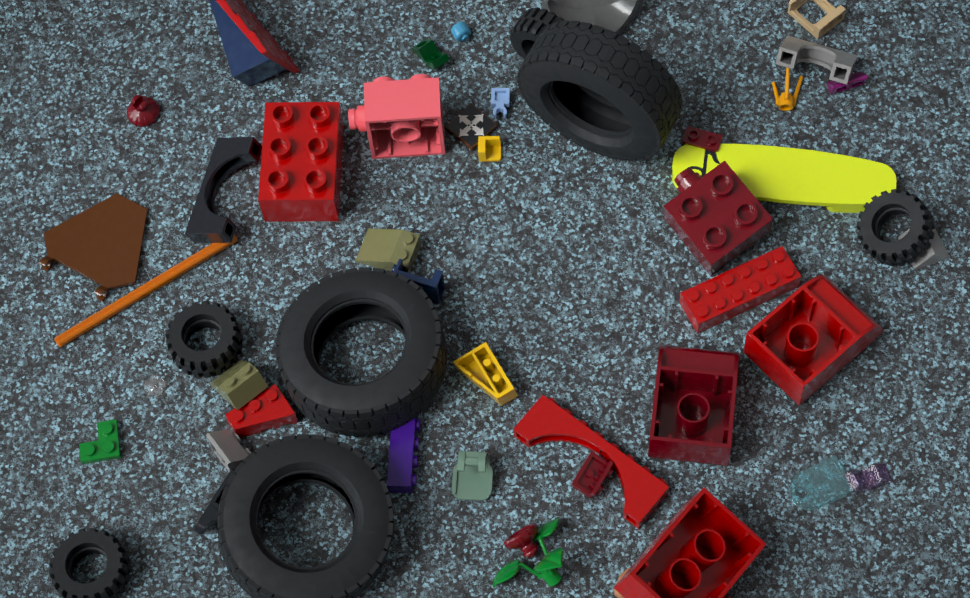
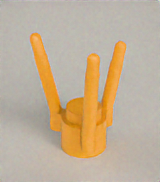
M786 68L785 92L781 93V96L778 94L776 83L772 82L776 99L775 106H779L780 110L790 111L793 107H796V100L803 80L802 75L799 77L793 96L789 92L790 68Z

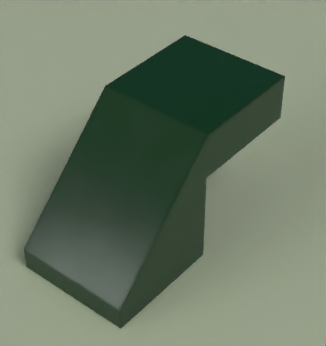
M424 39L411 48L428 68L437 69L450 60L446 53L438 51L431 39Z

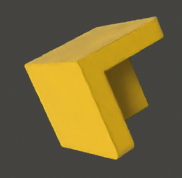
M478 136L479 162L501 161L500 136Z

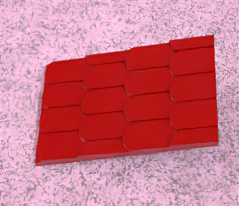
M210 0L233 78L250 87L286 69L294 74L300 72L288 53L281 49L274 37L263 28L254 13L249 12L242 0Z

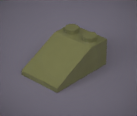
M368 228L355 261L371 267L392 271L394 264L397 265L400 258L403 261L404 272L411 273L421 248L420 234L401 229Z
M239 360L209 383L237 411L269 387L259 370L250 362Z

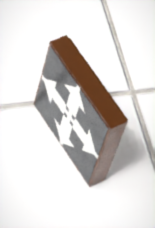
M471 103L445 126L450 134L471 151L478 146V136H489L498 128L493 120Z

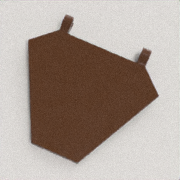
M116 193L44 232L47 256L43 257L39 262L42 265L41 269L48 272L53 262L57 261L102 285L94 292L97 295L96 299L102 302L106 299L110 289L136 284L148 210Z

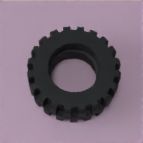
M531 8L526 10L510 32V41L514 50L517 51L520 57L525 59L542 31L550 24L561 22L565 19L558 17L554 12H549L547 9Z
M892 189L891 193L883 191L881 196L877 197L875 195L871 198L873 201L870 203L866 202L863 206L865 208L864 212L860 211L858 217L861 221L857 222L856 228L859 230L857 235L861 245L873 258L882 264L886 263L888 266H895V263L899 266H904L905 262L909 261L911 264L916 261L915 258L918 255L921 258L925 254L923 252L924 249H929L931 246L929 240L934 239L935 233L932 230L935 229V223L932 220L931 212L916 195L910 194L909 191L902 190L900 193L898 189ZM908 214L911 217V227L908 233L902 239L895 242L882 241L880 231L884 222L893 215Z
M202 301V304L194 302L190 307L184 306L180 313L176 312L173 315L174 321H169V329L166 330L165 335L167 338L166 345L176 366L179 369H183L184 373L188 375L193 373L194 377L199 378L201 375H204L205 378H208L214 373L216 375L222 374L221 371L223 369L228 370L231 367V362L235 363L237 361V354H240L242 350V335L235 316L225 306L221 307L216 302L210 304L209 301ZM214 328L222 333L217 344L208 350L196 351L187 347L189 338L200 329Z
M83 528L79 529L77 534L73 532L68 534V539H62L59 542L60 547L54 548L52 552L54 558H51L49 561V566L52 568L49 570L51 582L62 598H117L116 595L118 593L122 594L125 588L123 585L128 584L130 580L128 576L131 573L130 559L122 544L113 534L110 535L108 531L103 529L99 532L97 528H90L89 531ZM90 554L106 556L108 560L107 568L99 579L86 584L74 581V568L82 558Z

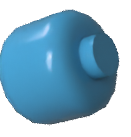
M458 22L452 27L451 33L455 40L462 42L469 39L471 30L465 22Z

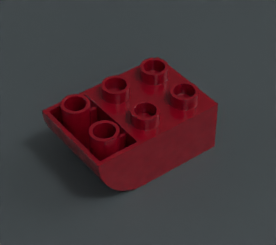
M670 345L659 346L648 457L728 466L732 443L739 352Z

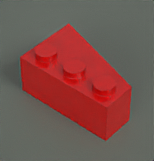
M276 384L258 394L238 411L233 409L225 414L228 424L239 438L258 434L263 430L271 428L277 429L282 425L298 423L295 412Z

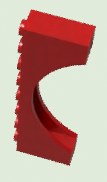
M542 395L513 428L514 437L529 448L545 442H571L593 450L608 462L610 460L614 461L612 468L620 479L625 498L623 518L638 529L642 527L669 493V486L664 479L652 475L650 469L646 466L641 467L631 455L622 453L616 444L607 442L601 433L592 431L586 422L577 420L568 409L559 407L558 403L551 397L547 398Z

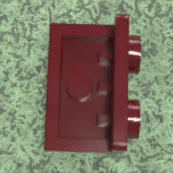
M687 126L682 143L718 152L723 135Z
M591 451L570 486L589 498L595 494L599 495L604 487L602 484L605 478L608 479L614 470L612 468L614 461L610 460L608 462Z

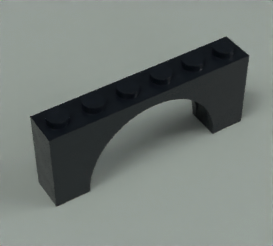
M254 137L217 138L185 232L194 243H232L237 226L228 217L216 215L214 200L220 185L233 171L246 164L258 162L262 145Z

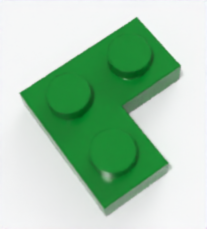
M117 419L97 422L99 440L79 444L82 465L121 458Z

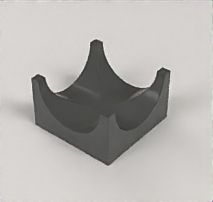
M542 0V9L554 12L558 17L565 19L564 21L590 23L592 26L597 25L605 30H611L619 36L643 10V0Z

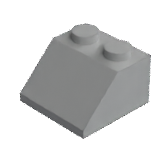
M229 429L206 434L211 449L228 472L230 470L234 471L251 454L247 447L242 448L240 445L242 441L236 433L232 434Z

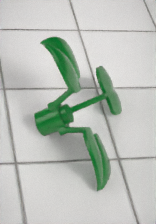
M559 517L544 523L538 528L534 541L539 539L545 558L536 564L534 570L526 564L520 563L519 559L513 560L498 571L493 580V588L497 584L513 577L519 568H525L536 575L539 580L543 578L549 587L556 585L562 579L561 574L556 568L563 567V549L558 548L548 553L544 544V538L552 534L558 526Z

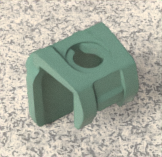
M459 451L457 464L453 468L452 494L459 500L483 501L488 499L492 493L493 468L490 466V456L487 452Z

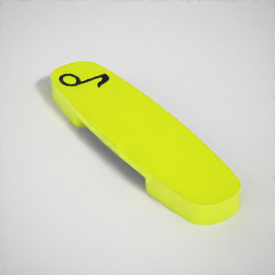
M721 143L718 152H713L686 144L681 146L673 157L672 182L676 188L678 186L674 179L683 170L690 167L695 173L698 172L703 177L720 163L726 161L757 200L826 206L829 211L836 213L864 212L865 208L863 206L866 202L870 203L873 201L871 199L873 196L879 197L883 191L891 193L892 189H896V174L886 164L815 150Z

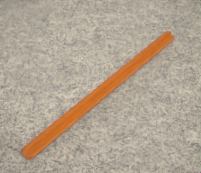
M234 234L232 243H212L56 336L54 338L55 342L59 347L64 346L237 242L236 235Z

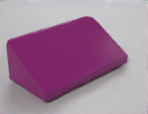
M857 72L851 75L847 84L833 80L828 81L826 84L830 94L833 95L864 85L868 75Z

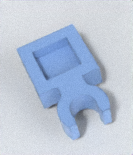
M491 88V107H495L493 109L494 118L497 117L498 112H502L504 118L507 117V109L505 107H510V88Z

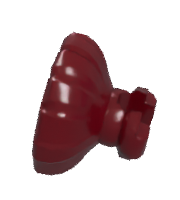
M136 95L132 98L126 114L130 123L136 127H145L158 120L161 109L155 99Z
M531 523L505 539L504 546L508 549H521L524 557L530 558L534 556L538 548L533 541L538 532L537 524Z

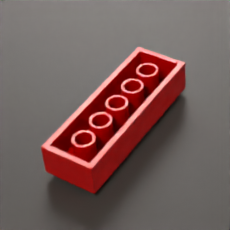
M783 246L681 292L679 303L698 334L799 287L801 275Z

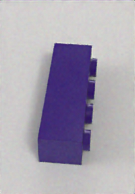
M417 417L410 422L406 421L405 425L397 429L393 427L391 431L387 477L389 493H413V486H417V474H414V469L418 468V456H415L416 449H419L420 444L417 431H420L421 421Z

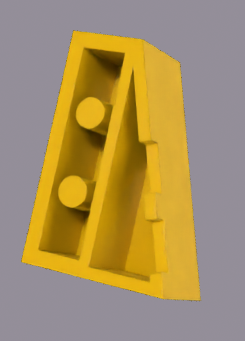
M486 342L453 361L454 366L459 372L501 406L518 397L514 387Z

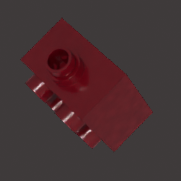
M726 161L720 163L703 177L698 172L695 173L690 167L683 170L674 179L680 194L663 206L665 221L710 276L770 233L773 218Z

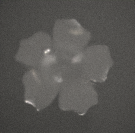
M158 375L150 377V381L144 380L142 384L146 390L145 395L148 397H154L155 394L157 397L161 396L164 392L163 388L167 386L166 381L159 379Z

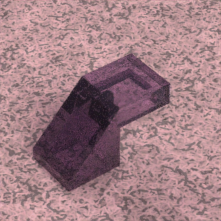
M873 463L862 471L850 470L844 474L852 492H867L893 482L886 465L880 463Z

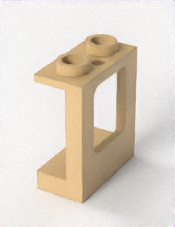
M790 0L788 3V14L817 39H820L844 20L846 11L842 5L835 8L827 0H812L827 13L817 23L812 24L797 11L809 0Z

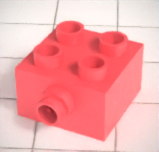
M417 74L408 80H394L391 77L383 76L374 79L373 82L364 83V105L357 106V109H348L350 130L358 129L359 132L367 131L372 159L446 154L444 115L439 77L432 78L427 74Z

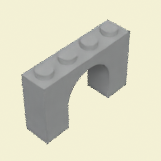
M787 35L779 48L775 64L793 69L800 62L814 63L831 71L829 80L847 84L853 74L858 55Z

